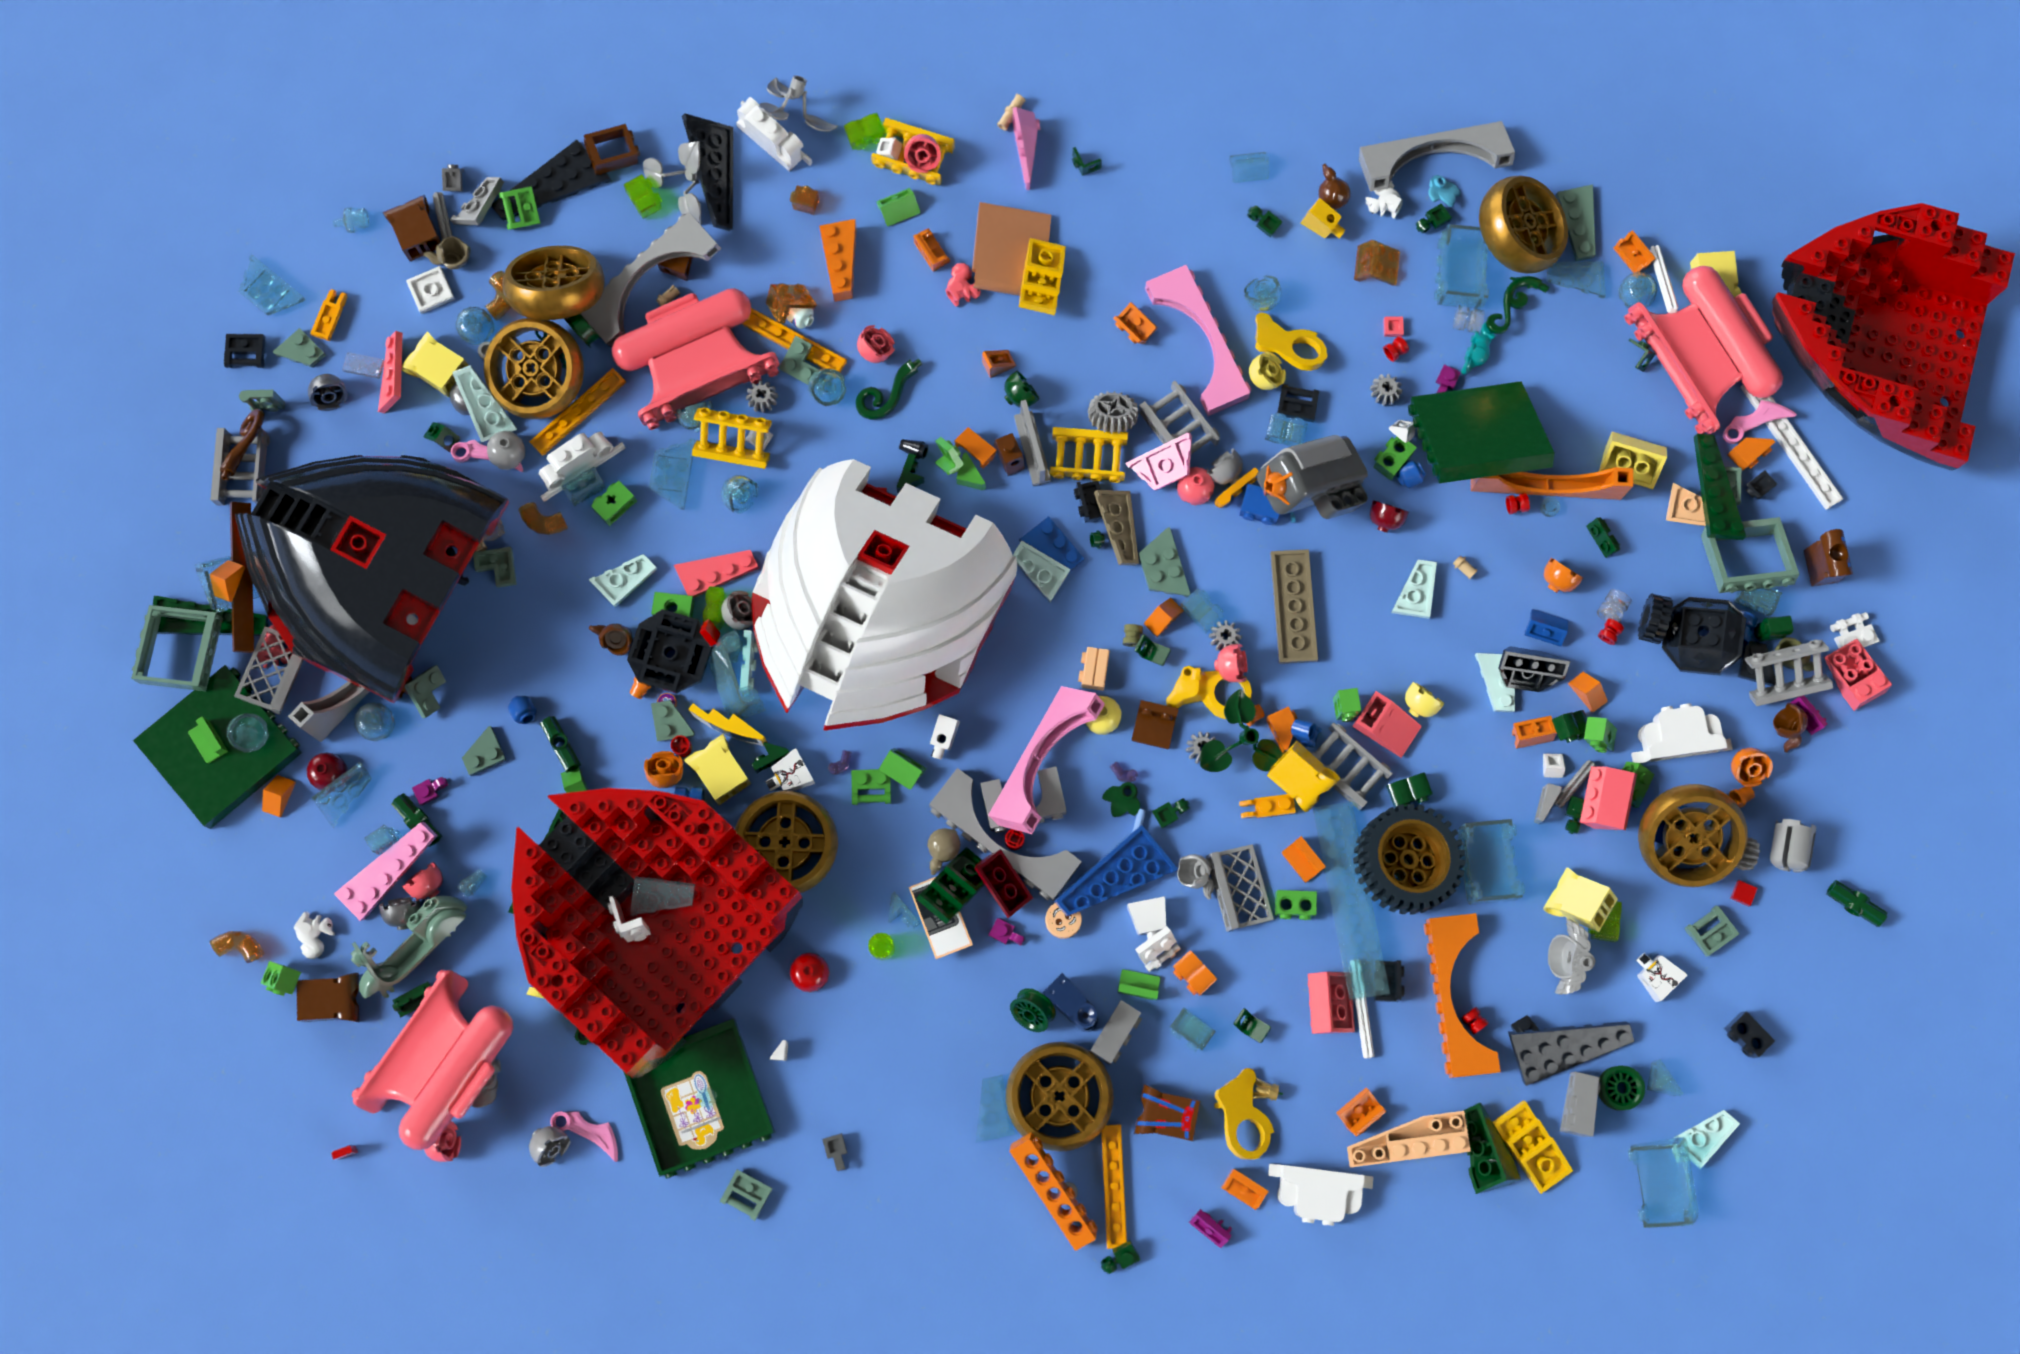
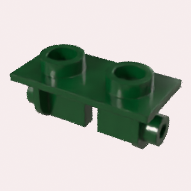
M1597 517L1586 526L1605 558L1621 550L1620 544L1614 535L1609 536L1608 533L1611 530L1606 524L1605 519L1602 520L1601 517Z
M428 981L392 1000L394 1003L392 1007L395 1012H398L400 1018L415 1011L420 1006L421 1001L425 997V990L430 987Z

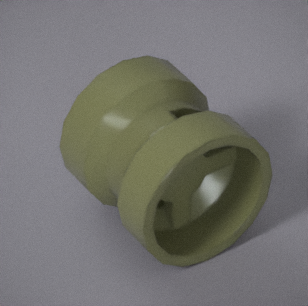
M1136 624L1124 625L1125 637L1123 638V645L1136 647L1140 640V635L1143 633V626Z

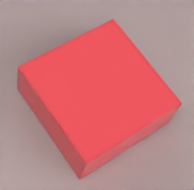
M1384 317V337H1403V317Z

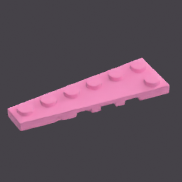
M420 822L336 891L334 895L360 921L364 920L437 835L425 822Z

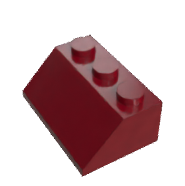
M1001 849L988 855L975 865L976 872L1007 918L1011 917L1033 899Z

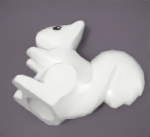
M1390 181L1388 188L1374 191L1375 194L1380 196L1378 199L1366 197V204L1370 213L1375 214L1380 210V216L1382 217L1386 211H1390L1392 218H1396L1402 207L1403 199L1393 189L1392 181Z
M304 912L294 925L298 940L303 943L300 947L302 954L308 959H316L324 951V944L318 936L321 932L331 936L335 935L333 923L328 917L320 922L321 915H317L313 920L309 918V912Z

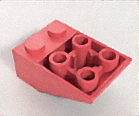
M1858 639L1851 641L1824 657L1842 696L1853 711L1883 695L1892 686L1891 682Z
M1375 691L1352 727L1402 758L1422 726L1393 701Z

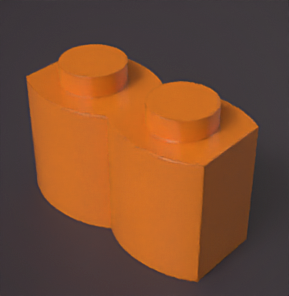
M1191 950L1173 966L1175 970L1173 974L1180 981L1184 979L1187 982L1188 986L1186 988L1194 996L1196 994L1201 996L1217 981L1213 973Z

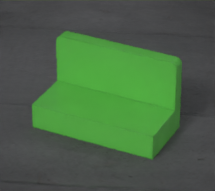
M910 188L876 201L887 226L920 214L915 195Z
M202 716L195 720L198 726L188 731V734L205 762L209 764L227 753L228 750L207 718Z
M896 748L888 752L879 768L881 772L909 790L914 787L918 778L927 769Z
M1123 969L1117 993L1157 1000L1160 977Z

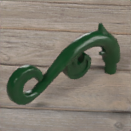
M1533 276L1510 277L1512 282L1506 288L1503 298L1505 324L1501 327L1497 326L1495 320H1501L1503 316L1498 313L1492 314L1486 320L1488 330L1494 334L1505 333L1510 326L1511 307L1521 309L1527 304L1528 297L1523 292H1517L1515 294L1517 299L1513 298V293L1518 288L1528 286L1527 289H1539L1546 293L1549 286L1542 283L1543 280Z

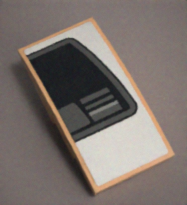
M934 878L910 886L909 890L937 960L973 946L960 912L945 924L917 900L919 894L933 881Z

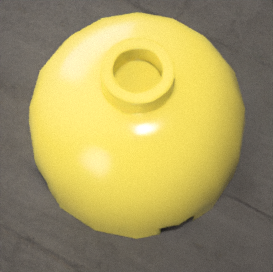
M1271 352L1262 353L1255 357L1249 367V375L1253 384L1261 390H1272L1282 385L1286 379V372L1280 366L1282 364L1281 360Z
M1412 682L1406 691L1405 702L1410 708L1408 712L1417 718L1419 715L1432 717L1444 706L1443 701L1438 697L1435 699V696L1418 683Z
M1099 696L1105 705L1096 720L1085 724L1091 732L1098 735H1106L1118 728L1122 712L1119 704L1114 699L1108 696Z

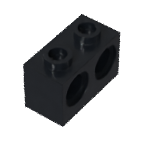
M1747 1011L1740 1012L1724 1028L1728 1032L1727 1036L1735 1043L1737 1042L1742 1047V1052L1748 1057H1760L1775 1042ZM1739 1024H1742L1744 1027L1743 1034L1738 1031ZM1754 1038L1759 1043L1757 1049L1754 1048L1752 1045V1040Z

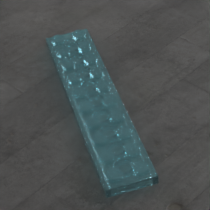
M1352 802L1314 807L1313 812L1323 864L1326 866L1324 870L1349 1000L1388 995L1390 992L1372 900L1370 899L1371 895L1370 892L1366 894L1363 890L1368 887L1366 883L1359 884L1358 879L1362 877V874H1356L1354 870L1359 866V864H1354L1353 858L1358 855L1354 853V848L1359 845L1356 843L1359 835Z

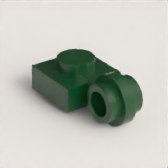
M1441 203L1426 212L1427 220L1425 218L1420 219L1416 223V229L1423 234L1431 228L1430 224L1437 229L1449 222L1452 217Z
M1258 206L1250 207L1247 216L1252 221L1260 220L1256 227L1271 237L1281 226L1282 221L1269 210L1265 215H1262L1263 212Z
M1574 796L1570 797L1565 812L1566 816L1572 817V820L1568 819L1565 830L1570 834H1577L1580 829L1581 823L1578 820L1581 819L1584 804L1583 799Z
M1180 799L1174 803L1176 806L1174 808L1167 802L1152 811L1162 829L1179 820L1175 812L1179 811L1182 814L1190 809L1188 800Z
M1129 1240L1112 1249L1115 1257H1105L1101 1261V1268L1103 1272L1111 1274L1116 1271L1118 1263L1124 1269L1141 1259Z

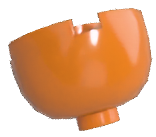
M1550 558L1544 568V578L1549 583L1548 588L1556 593L1559 590L1571 592L1583 580V577L1553 558Z
M1748 747L1741 749L1734 755L1731 761L1732 774L1745 787L1761 785V781L1765 777L1769 778L1773 769L1772 760L1765 752L1758 748Z
M670 751L652 754V758L648 761L646 759L644 762V772L648 782L657 788H670L676 785L683 775L682 758L674 756V753Z

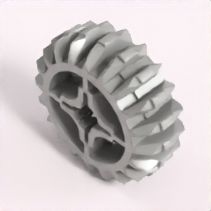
M1107 391L1106 394L1100 393L1099 396H1094L1088 407V418L1092 422V426H1096L1097 430L1103 429L1104 433L1109 431L1111 434L1113 432L1120 434L1121 431L1127 432V429H1132L1133 425L1137 422L1139 414L1137 403L1134 402L1133 398H1129V395H1123L1122 392L1115 393V391L1113 393Z

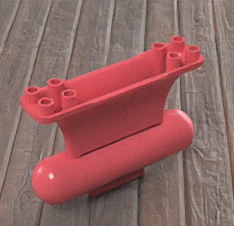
M1698 266L1686 274L1682 284L1684 294L1691 305L1676 313L1655 314L1648 311L1642 303L1637 302L1628 309V314L1624 316V319L1628 325L1633 323L1638 328L1634 331L1636 338L1639 341L1645 339L1647 344L1651 346L1688 406L1685 410L1686 416L1689 419L1695 417L1699 423L1695 426L1697 433L1711 434L1720 429V423L1716 416L1717 405L1723 395L1734 384L1741 381L1747 392L1752 396L1767 398L1774 395L1780 389L1783 382V374L1765 344L1773 339V335L1748 296L1741 293L1733 297L1714 268Z
M736 288L726 289L701 301L698 300L696 294L690 293L647 312L645 318L648 324L621 335L614 341L612 357L618 367L628 372L639 370L645 366L650 368L653 379V397L647 406L638 411L640 421L644 426H648L649 430L658 428V421L665 419L667 423L672 422L677 418L675 414L683 409L732 387L749 381L758 384L760 380L762 381V375L768 373L769 377H774L779 373L777 369L779 361L774 352L757 355L748 351L741 345L731 330L748 320L751 313L750 300L743 291Z
M440 970L437 973L436 982L425 990V997L378 1065L372 1071H368L365 1074V1081L361 1087L356 1088L352 1092L353 1103L358 1108L369 1113L379 1112L390 1099L399 1100L410 1105V1109L400 1122L399 1137L407 1147L413 1150L429 1149L436 1143L453 1117L460 1119L465 1115L493 1075L495 1068L491 1063L509 1039L513 1030V1019L509 1013L501 1007L492 1005L482 1008L469 1024L459 1009V1000L468 988V981L452 970Z

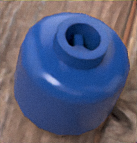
M1410 461L1398 470L1399 475L1396 477L1401 486L1405 484L1407 488H1412L1422 483L1426 474L1419 462Z
M515 696L508 706L510 715L518 724H528L535 719L537 709L528 696Z

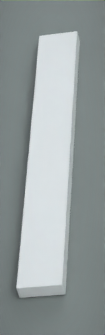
M1744 385L1740 387L1755 410H1757L1761 400L1776 403L1772 396L1767 398L1754 397L1747 392ZM1781 418L1766 422L1765 424L1825 510L1842 501L1843 497L1789 420Z

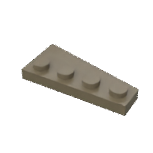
M1094 491L1118 564L1136 566L1139 564L1130 491Z

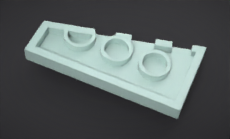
M471 365L452 372L481 442L489 440L495 433L517 430V427L494 399Z

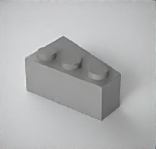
M1121 1000L1090 1052L1109 1065L1112 1061L1116 1063L1121 1055L1119 1049L1122 1044L1126 1046L1132 1037L1129 1034L1133 1027L1136 1029L1142 1020L1139 1017L1141 1012Z
M1579 1072L1570 1073L1560 1132L1581 1137L1594 1136L1597 1094H1599L1601 1087L1599 1077Z

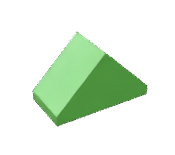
M965 452L962 456L964 465L960 467L957 474V484L979 490L986 489L983 478L967 452Z
M580 767L573 772L561 773L563 788L566 793L588 790Z

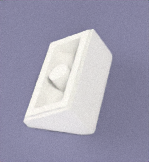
M1398 420L1389 427V430L1405 443L1410 441L1415 435L1416 428H1414L1413 422Z

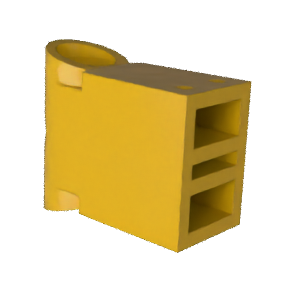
M1298 741L1281 756L1267 774L1272 781L1292 798H1295L1298 805L1305 812H1309L1319 801L1320 794L1329 791L1340 780V776L1335 771L1324 767Z

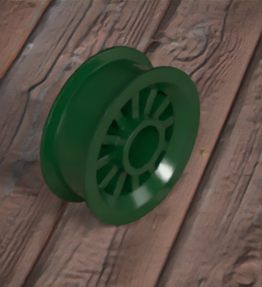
M581 314L564 318L574 332L590 348L597 338L602 339Z
M1022 989L1018 993L1017 999H1014L1010 1004V1012L1013 1018L1022 1027L1033 1032L1045 1031L1048 1027V1022L1052 1021L1056 1015L1052 1002L1044 994L1034 989Z
M1622 1065L1610 1067L1599 1077L1601 1087L1598 1095L1601 1101L1611 1109L1630 1110L1638 1106L1644 1098V1080L1631 1067ZM1619 1083H1622L1625 1087V1091L1622 1094L1617 1089Z

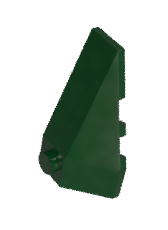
M1482 1103L1465 1109L1464 1114L1471 1152H1467V1155H1470L1471 1167L1468 1169L1475 1193L1480 1194L1521 1180L1514 1159Z

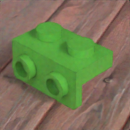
M942 437L938 438L935 442L941 450L943 457L935 461L936 465L948 475L958 472L960 467L964 465L959 457L961 452L949 440L946 441Z
M1626 762L1622 770L1637 774L1631 806L1639 808L1655 774L1640 763Z

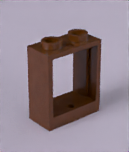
M626 124L584 135V145L596 175L638 164L640 151L637 145L634 146L633 133L631 130H628ZM621 137L625 138L630 152L600 159L595 144Z

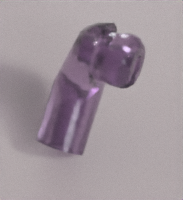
M1118 762L1110 766V769L1121 782L1131 783L1138 777L1136 770H1123Z

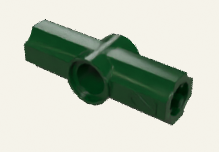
M549 716L543 719L540 726L565 772L577 770L581 763L556 717ZM559 742H565L561 747L556 746Z
M405 793L398 795L393 800L391 805L404 818V823L411 830L420 822H425L435 832L437 837L428 847L440 841L442 835L430 823L429 817L419 807L417 808Z
M1837 880L1827 889L1826 895L1842 904L1844 909L1850 914L1862 917L1876 927H1880L1886 920L1888 912L1870 902V898L1865 894L1853 891Z

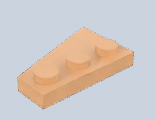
M1673 483L1666 520L1706 526L1702 497Z

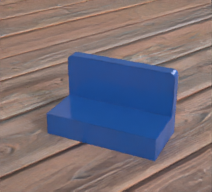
M1532 609L1524 635L1561 647L1568 633V620Z

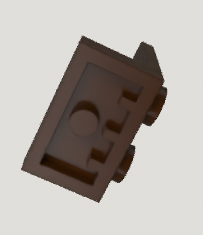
M1141 700L1131 740L1168 750L1179 709Z

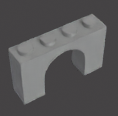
M1057 767L1038 770L1037 775L1042 793V799L1036 807L1038 814L1041 816L1038 824L1045 822L1044 819L1052 818V820L1064 818L1063 815H1066L1067 810ZM1000 779L981 783V790L990 830H995V833L1004 832L1007 830L1006 827L997 825L988 816L1002 792Z

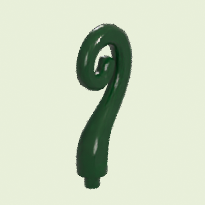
M919 359L914 362L908 360L899 368L895 375L887 403L877 410L868 409L864 403L865 398L869 395H874L873 406L878 407L883 402V393L874 387H867L861 390L855 401L857 412L862 417L870 420L881 419L890 414L901 397L905 382L918 372L917 368L922 365Z

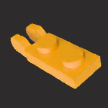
M329 290L311 330L312 336L327 341L331 340L347 300L346 293L342 292L335 304L336 290Z
M1254 467L1220 494L1214 501L1215 506L1219 508L1224 507L1230 502L1232 495L1235 498L1243 492L1242 487L1244 485L1253 484L1257 480L1258 469Z
M1289 794L1254 798V800L1239 802L1241 807L1255 805V812H1244L1241 814V818H1264L1296 813L1294 798Z

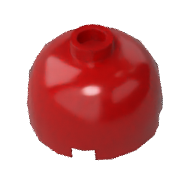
M815 953L801 954L795 958L790 968L791 981L795 987L809 993L820 990L827 983L830 973L824 958Z

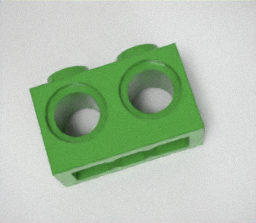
M1391 437L1385 445L1387 449L1384 453L1380 451L1374 458L1376 463L1373 468L1390 481L1417 448L1411 442L1405 443L1398 437L1395 439ZM1395 447H1401L1403 452L1396 451ZM1383 461H1390L1392 466H1386Z
M1358 688L1337 691L1333 697L1336 720L1351 722L1360 713L1361 705Z
M1277 890L1275 892V916H1280V919H1292V916H1297L1299 920H1311V917L1316 916V891ZM1281 901H1289L1291 905L1290 910H1284L1281 907ZM1302 901H1307L1310 904L1309 911H1304L1301 908Z
M269 961L261 984L267 986L265 990L281 996H284L285 993L292 995L301 972Z

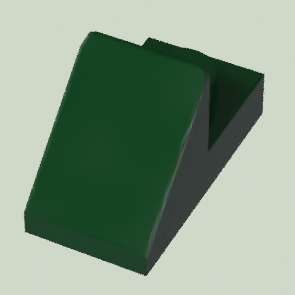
M908 454L896 486L897 493L901 491L905 483L914 487L924 483V477L913 474L916 473L919 464L914 454Z
M764 742L763 745L769 755L758 756L754 759L755 762L752 763V766L756 773H759L780 761L790 753L789 750Z

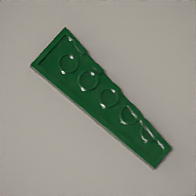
M1696 434L1694 436V445L1707 537L1743 540L1746 537V533L1715 435Z
M161 596L153 597L154 606L216 612L223 618L219 635H232V609L202 605L189 601L185 602ZM253 613L254 636H261L264 627H268L269 618L266 615ZM161 617L157 634L203 635L206 622Z

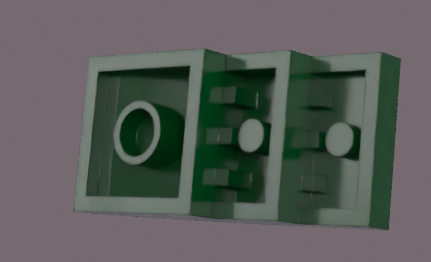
M966 847L919 894L917 900L947 924L985 885L975 870V865L982 859Z

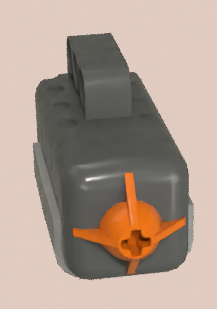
M1332 435L1285 448L1267 461L1257 473L1258 483L1272 509L1277 514L1284 515L1315 505L1323 518L1331 519L1355 511L1368 500L1367 494L1361 485L1368 476L1367 469L1353 443L1347 436Z

